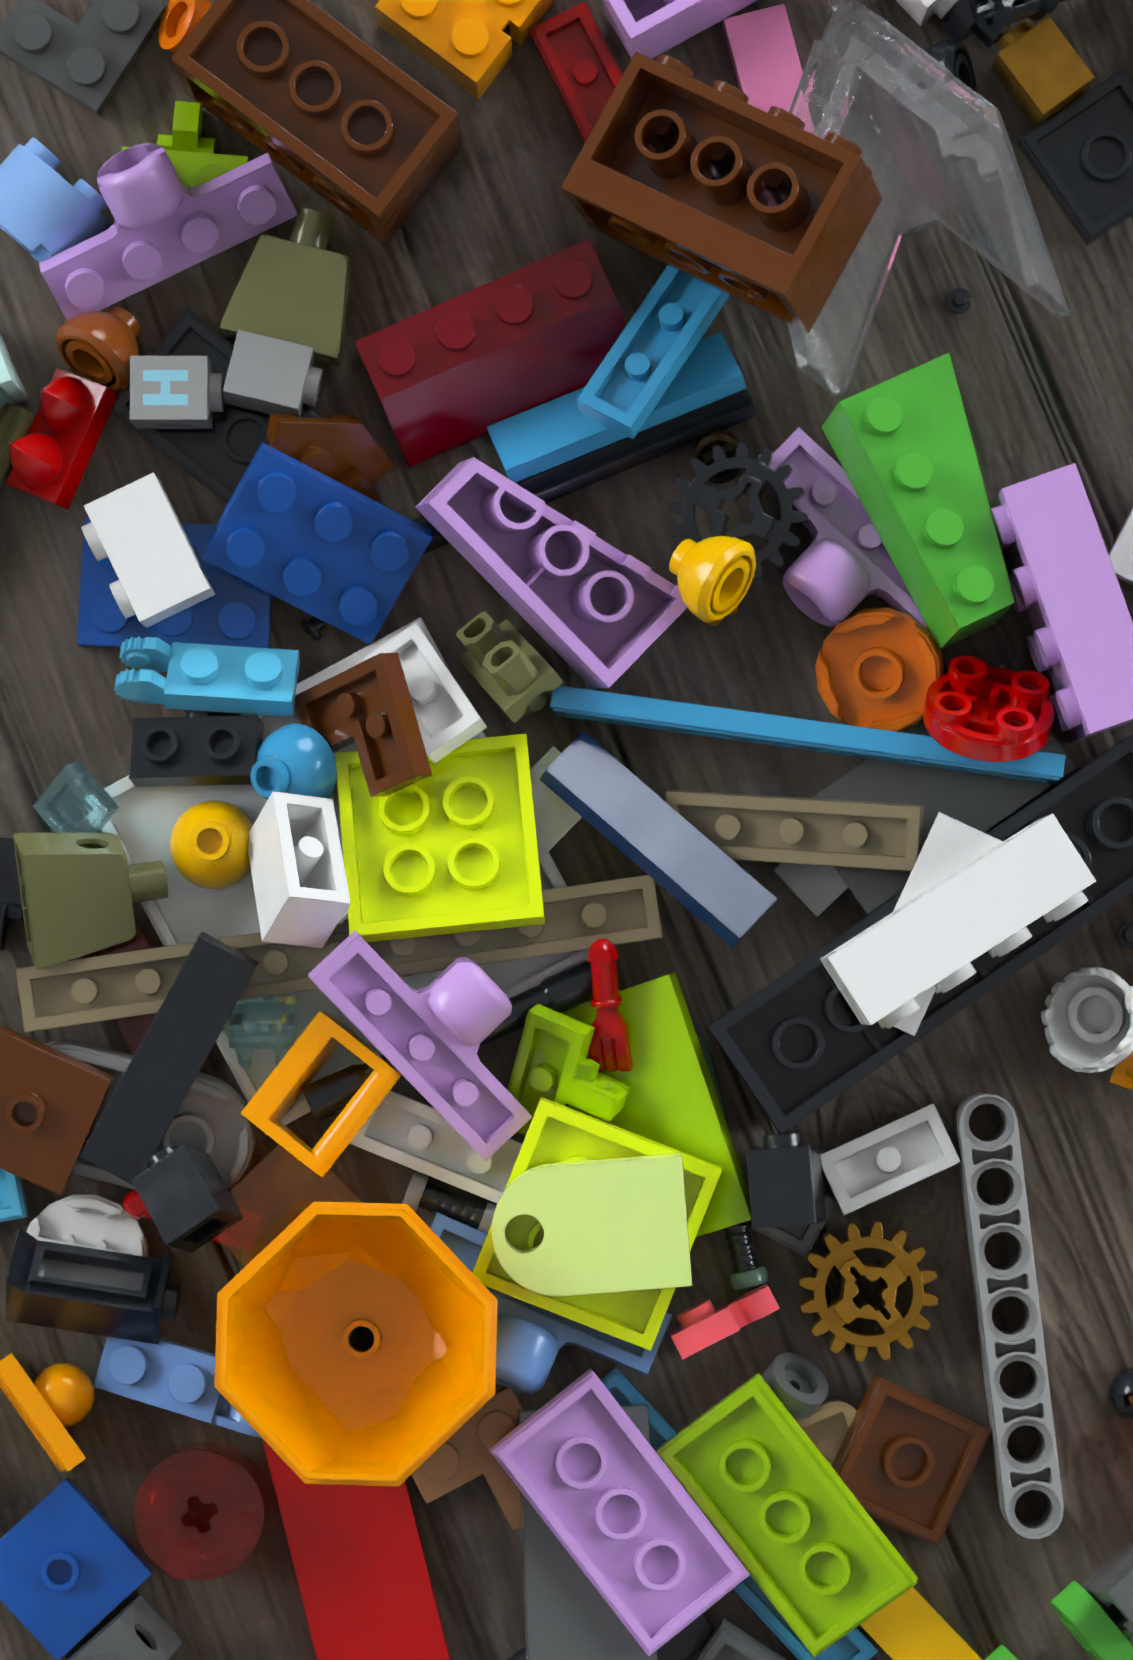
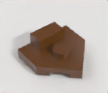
M270 413L266 438L270 441L269 446L374 501L380 497L372 485L395 466L354 415L303 418L289 413Z

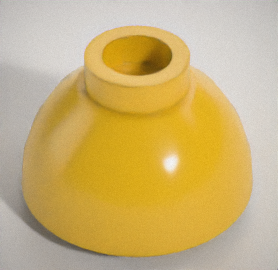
M729 536L708 537L698 543L692 539H686L677 546L669 563L670 572L678 577V589L683 602L696 617L705 623H711L726 617L739 605L752 583L756 569L753 546L739 538Z
M204 801L190 807L176 821L171 833L170 852L174 865L185 879L202 888L222 889L238 883L251 871L248 843L249 831L254 824L253 821L241 808L225 801Z

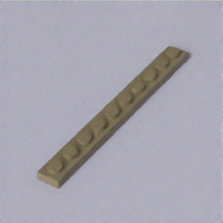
M643 875L542 890L545 924L367 943L399 977L444 971L459 957H467L478 965L585 950L589 949L597 939L601 938L608 939L614 945L659 939L663 938L655 882L651 876ZM348 919L344 920L341 924H337L323 948L262 942L260 932L218 938L219 941L259 962L238 1001L319 989L309 978L308 974L349 936ZM195 942L70 960L36 970L35 966L16 968L24 1032L157 1013Z

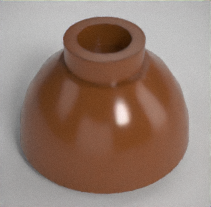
M112 306L107 312L91 311L79 314L68 320L57 330L55 339L58 352L64 363L75 375L104 385L114 392L123 391L130 384V356H139V347L135 337L139 334L141 328L136 318L127 310L118 306Z

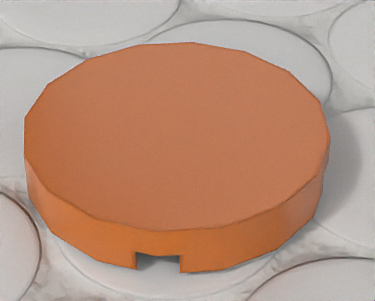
M889 607L862 609L840 621L824 640L815 664L817 689L831 714L841 722L844 720L851 726L902 732L921 721L927 690L934 680L936 681L944 674L942 652L939 650L929 629L912 615Z

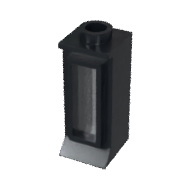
M19 1227L6 1276V1321L159 1345L164 1320H176L181 1296V1283L171 1281L172 1255L165 1254V1259L163 1260L40 1241Z

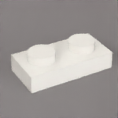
M417 622L364 657V660H367L379 653H398L426 754L434 764L487 728V725Z
M934 1103L821 1154L822 1171L843 1216L961 1162Z

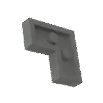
M19 0L0 28V54L100 117L158 28L166 7L157 0H94L77 25L39 0Z

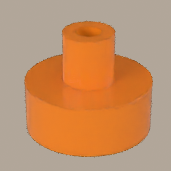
M170 0L159 24L158 41L160 46L175 54L213 5V2L211 0Z

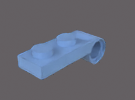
M107 1337L93 1387L243 1434L262 1438L214 1387L215 1354L161 1337L159 1345Z

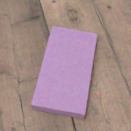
M591 1369L586 1371L489 1449L493 1457L648 1656H651L750 1575Z

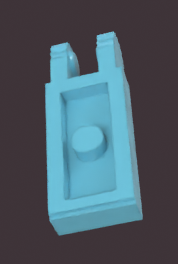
M139 636L137 638L125 639V642H122L119 658L122 659L121 662L125 663L126 666L132 667V670L126 669V671H120V674L116 675L114 691H116V695L121 696V699L124 698L134 703L140 701L141 703L163 704L166 709L286 717L293 715L300 666L299 650L172 642V645H169L158 637L140 638ZM157 672H167V677L165 678Z

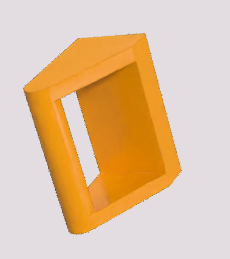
M319 1011L248 1102L241 1114L317 1175L324 1177L402 1074L330 1013ZM341 1043L374 1070L314 1148L311 1149L284 1125L281 1119L303 1092L301 1087L308 1085Z

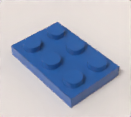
M262 442L201 550V558L371 645L433 536L430 529Z
M84 518V525L91 522L90 518ZM181 523L215 595L146 628L139 622L136 615L125 619L109 587V584L119 580L108 557L99 562L97 561L83 533L77 645L80 647L121 649L122 642H125V639L137 638L139 636L140 638L158 637L169 645H172V642L270 648L273 595L201 558V550L215 525Z

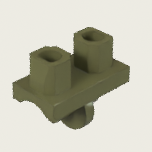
M483 611L458 630L456 634L457 638L468 650L458 658V661L513 723L525 715L541 710L545 706L551 690H555L564 683L556 671L507 619L497 625L490 615Z

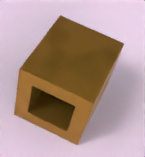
M1050 16L1035 27L1026 20L1005 34L997 42L1001 51L997 54L991 67L1035 127L1087 92L1095 78Z

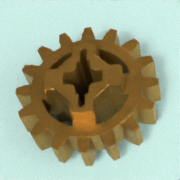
M879 1221L872 1222L868 1235H861L855 1223L850 1222L846 1223L847 1239L839 1242L828 1232L823 1236L825 1245L829 1249L824 1257L817 1253H808L807 1260L817 1269L814 1276L806 1275L799 1277L798 1284L808 1290H812L813 1297L806 1299L799 1306L802 1313H818L820 1318L810 1328L815 1337L829 1330L833 1333L829 1348L837 1354L844 1348L846 1343L853 1344V1354L856 1361L863 1362L868 1347H876L880 1357L883 1360L890 1359L891 1351L889 1343L897 1340L909 1350L914 1345L907 1331L912 1326L924 1330L929 1329L931 1324L920 1314L922 1306L938 1305L939 1298L924 1292L923 1284L930 1283L936 1279L937 1274L933 1269L919 1270L917 1263L922 1260L926 1251L922 1246H917L906 1252L902 1247L906 1241L907 1233L903 1230L898 1229L888 1240L883 1238V1227ZM862 1248H876L884 1250L893 1256L885 1259L878 1265L861 1262L853 1251ZM835 1266L842 1275L840 1292L827 1305L825 1297L826 1281L831 1269ZM851 1267H854L861 1276L864 1275L872 1282L880 1277L882 1278L883 1284L879 1286L877 1292L881 1298L879 1302L886 1310L884 1315L865 1300L854 1304L852 1299L858 1294L859 1290L854 1283L856 1279L850 1272ZM909 1277L910 1299L905 1312L901 1316L895 1308L897 1287ZM856 1318L876 1320L883 1331L866 1334L851 1331L843 1326Z

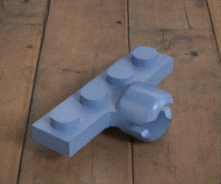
M436 1213L430 1227L431 1230L472 1272L487 1234L440 1213ZM486 1287L498 1299L496 1383L521 1393L533 1394L544 1386L558 1351L564 1345L579 1347L646 1376L672 1317V1314L666 1312L653 1347L649 1351Z

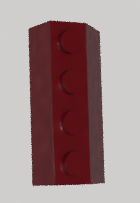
M589 238L355 341V345L410 469L489 434L487 430L489 425L585 387L625 329L626 324L615 294Z

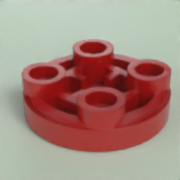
M958 656L950 661L948 672L941 675L936 681L934 680L927 690L923 711L924 725L928 733L940 745L970 759L987 762H1007L1028 757L1043 748L1051 735L1054 706L1048 695L1050 682L1044 675L1036 671L1026 670L1017 673L1005 668L987 666L983 660L975 656Z

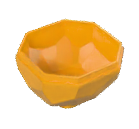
M314 1201L217 1293L214 1387L305 1484L400 1486L495 1395L498 1299L408 1204ZM364 1326L372 1331L374 1343L370 1349L361 1351L352 1346L350 1335L354 1328Z

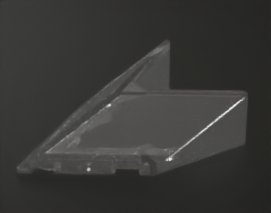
M829 0L828 5L832 8L821 41H814L789 112L805 123L803 130L822 139H825L827 133L831 132L856 144L862 150L860 156L865 165L872 170L873 174L871 176L883 198L811 331L807 333L788 323L798 369L833 397L845 394L848 389L901 238L941 223L1054 316L1061 318L1070 315L1000 111L861 1Z

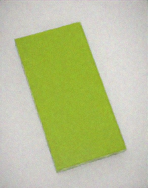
M676 972L619 991L623 1001L618 1008L628 1027L632 1070L621 1072L618 1069L616 1072H612L606 1069L605 1071H598V1073L606 1074L628 1085L630 1089L624 1110L614 1116L611 1121L608 1122L590 1113L588 1115L722 1167L721 1175L696 1237L751 1220L749 1188ZM588 1001L562 1014L591 1026L596 1019L597 1008H593L591 1001Z
M759 1373L664 1442L656 1450L661 1460L814 1658L916 1585L918 1577Z

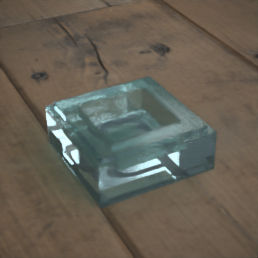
M80 761L66 765L33 805V808L55 833H99L120 808Z

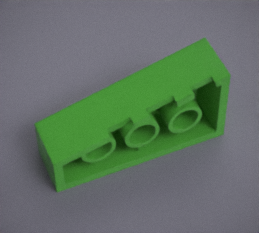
M947 353L840 401L821 427L939 650L995 624L1015 603L950 353Z

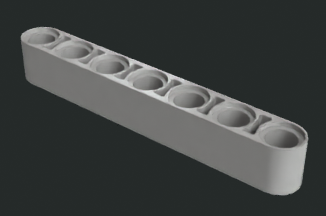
M978 1092L967 1096L959 1103L954 1113V1133L957 1155L961 1161L958 1166L989 1427L992 1430L990 1435L998 1503L1003 1518L1017 1534L1028 1539H1041L1050 1536L1058 1529L1063 1519L1064 1504L1018 1120L1014 1108L1006 1099L995 1094ZM988 1103L995 1106L999 1111L1001 1127L992 1138L979 1140L970 1130L969 1117L977 1106ZM1000 1168L1008 1177L1009 1190L1006 1196L999 1202L993 1204L985 1203L978 1196L976 1189L977 1180L985 1170ZM1008 1232L1015 1239L1017 1245L1016 1255L1009 1264L1002 1267H992L986 1261L984 1255L985 1244L993 1234ZM1008 1296L1017 1297L1024 1307V1317L1021 1323L1012 1330L1004 1331L997 1329L992 1320V1310L995 1304L1000 1299ZM1014 1361L1026 1362L1032 1372L1028 1388L1018 1394L1003 1392L999 1383L1003 1368ZM1023 1425L1035 1427L1039 1434V1445L1036 1451L1025 1458L1011 1456L1007 1448L1011 1432ZM1038 1490L1045 1493L1047 1508L1043 1516L1033 1522H1023L1017 1519L1015 1504L1024 1492Z

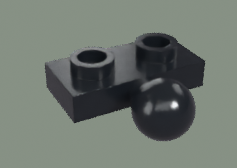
M184 710L186 717L133 719L129 779L135 787L252 785L250 778L251 769L256 763L257 751L263 742L264 724L258 715L212 716L216 712Z

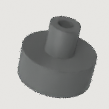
M783 1352L779 1354L762 1374V1378L794 1419L809 1418L824 1402L829 1393L827 1379L820 1368L810 1359L798 1353Z

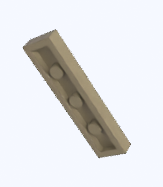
M672 789L666 791L665 802L733 860L912 871L921 852L924 805Z

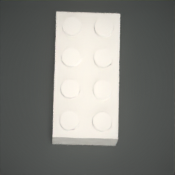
M1050 814L1037 819L820 958V961L861 1025H873L878 1022L882 1029L885 1027L889 1029L921 1008L915 997L930 987H933L936 993L941 991L945 993L974 975L976 970L971 961L988 951L991 958L996 956L1002 957L1029 940L1032 934L1026 926L1043 916L1046 923L1052 920L1056 922L1085 904L1089 900L1082 890L1096 882V879L1054 814Z

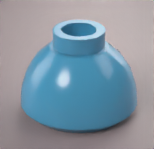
M293 723L273 731L260 744L256 755V763L251 769L250 778L255 791L266 800H268L272 792L330 799L336 785L337 768L333 752L326 740L313 728Z

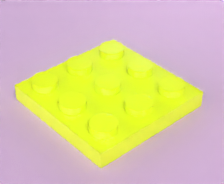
M527 734L469 739L435 764L427 755L432 776L389 796L370 797L358 751L335 753L343 861L350 897L348 908L349 935L356 930L366 942L545 924Z
M541 1097L506 1187L520 1174L543 1164L682 1153L689 1249L691 1251L721 1175L722 1167ZM518 1215L512 1218L506 1225L507 1239L518 1249H532L543 1239V1227L533 1216ZM491 1223L472 1271L484 1286L651 1351L676 1287L572 1296H546L532 1292L515 1282L499 1263L492 1243Z

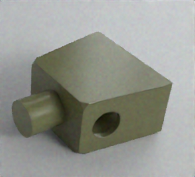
M298 208V215L294 221L290 240L270 235H261L223 315L220 330L226 339L234 341L239 329L313 347L315 362L341 368L344 356L350 288V261L343 254L327 250L335 218L320 211Z
M13 834L27 948L36 970L48 968L131 940L136 936L133 903L168 898L167 878L162 860L128 865L126 852L116 834Z

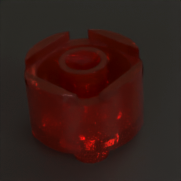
M206 1441L181 1446L166 1455L153 1468L137 1492L134 1522L139 1542L149 1558L173 1578L201 1581L224 1576L243 1564L260 1541L269 1514L270 1500L268 1488L260 1470L253 1461L234 1449ZM194 1496H198L203 1504L214 1502L217 1510L210 1518L209 1525H205L201 1518L192 1519L188 1511L194 1504Z

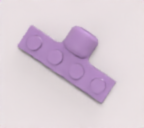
M152 143L138 144L112 156L98 171L97 184L99 191L114 217V224L108 230L40 262V271L68 321L79 314L100 311L297 216L298 213L268 153L199 186L188 187L181 182L163 147Z
M798 427L773 453L772 462L769 467L774 472L787 464L793 469L792 474L784 483L788 489L793 487L804 488L806 495L792 502L793 510L808 515V521L802 524L809 530L813 538L811 545L788 568L783 576V586L786 593L803 613L823 626H836L865 597L874 594L882 598L893 609L912 615L928 629L844 469ZM768 481L765 485V490L780 503L775 489Z
M354 930L308 974L315 985L485 1161L532 1118L531 1114L481 1063L477 1055L480 1043L511 1015L512 1004L508 996L475 961L467 957H459L427 987L414 989L407 985Z

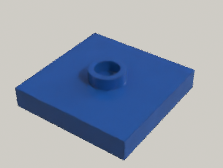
M69 1477L63 1480L0 1539V1600L55 1660H60L154 1572L150 1565Z

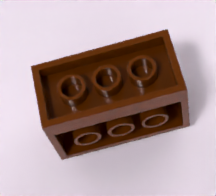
M216 0L171 58L186 95L197 103H201L203 108L264 154L268 153L273 161L385 246L463 146L459 113L310 0Z
M635 52L561 189L590 228L809 333L883 199L871 176L873 174L872 170L865 165L860 156L862 150L856 144L838 134L828 132L825 139H822L803 130L805 123L782 108L771 106L767 113L747 104L749 97L726 82L715 80L712 87L692 78L694 73L689 67L668 55L660 54L655 61Z

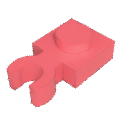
M765 1283L729 1303L725 1302L714 1308L711 1300L707 1299L676 1315L680 1326L669 1332L683 1360L780 1308L769 1286Z

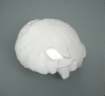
M1101 967L1079 968L1078 971L1065 976L1062 982L1054 984L1051 994L1045 1000L1047 1009L1041 1011L1042 1023L1047 1026L1045 1028V1036L1053 1057L1076 1072L1095 1073L1114 1067L1132 1054L1133 986H1129L1124 979L1113 971Z

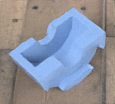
M32 137L25 146L18 144L0 165V229L12 237L40 263L108 230L112 225L101 214L107 207L104 198L81 178L74 186L67 182L55 171L61 164V161L42 143Z

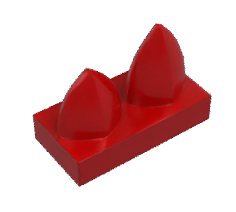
M56 368L51 382L40 390L41 405L28 434L8 445L12 471L6 484L20 492L68 510L119 394L104 385Z

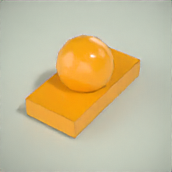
M12 1353L0 1360L1 1390L59 1472H68L85 1460L86 1457L65 1427L81 1422L92 1409L95 1401V1387H93L90 1376L78 1366L70 1363H57L45 1368L36 1377L33 1384Z

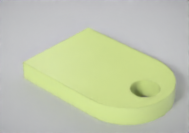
M682 1153L543 1164L531 1168L516 1177L506 1187L498 1200L491 1227L495 1254L506 1273L519 1285L532 1292L546 1296H572L692 1286ZM518 1215L533 1216L543 1227V1239L532 1249H518L507 1239L506 1225L512 1218Z

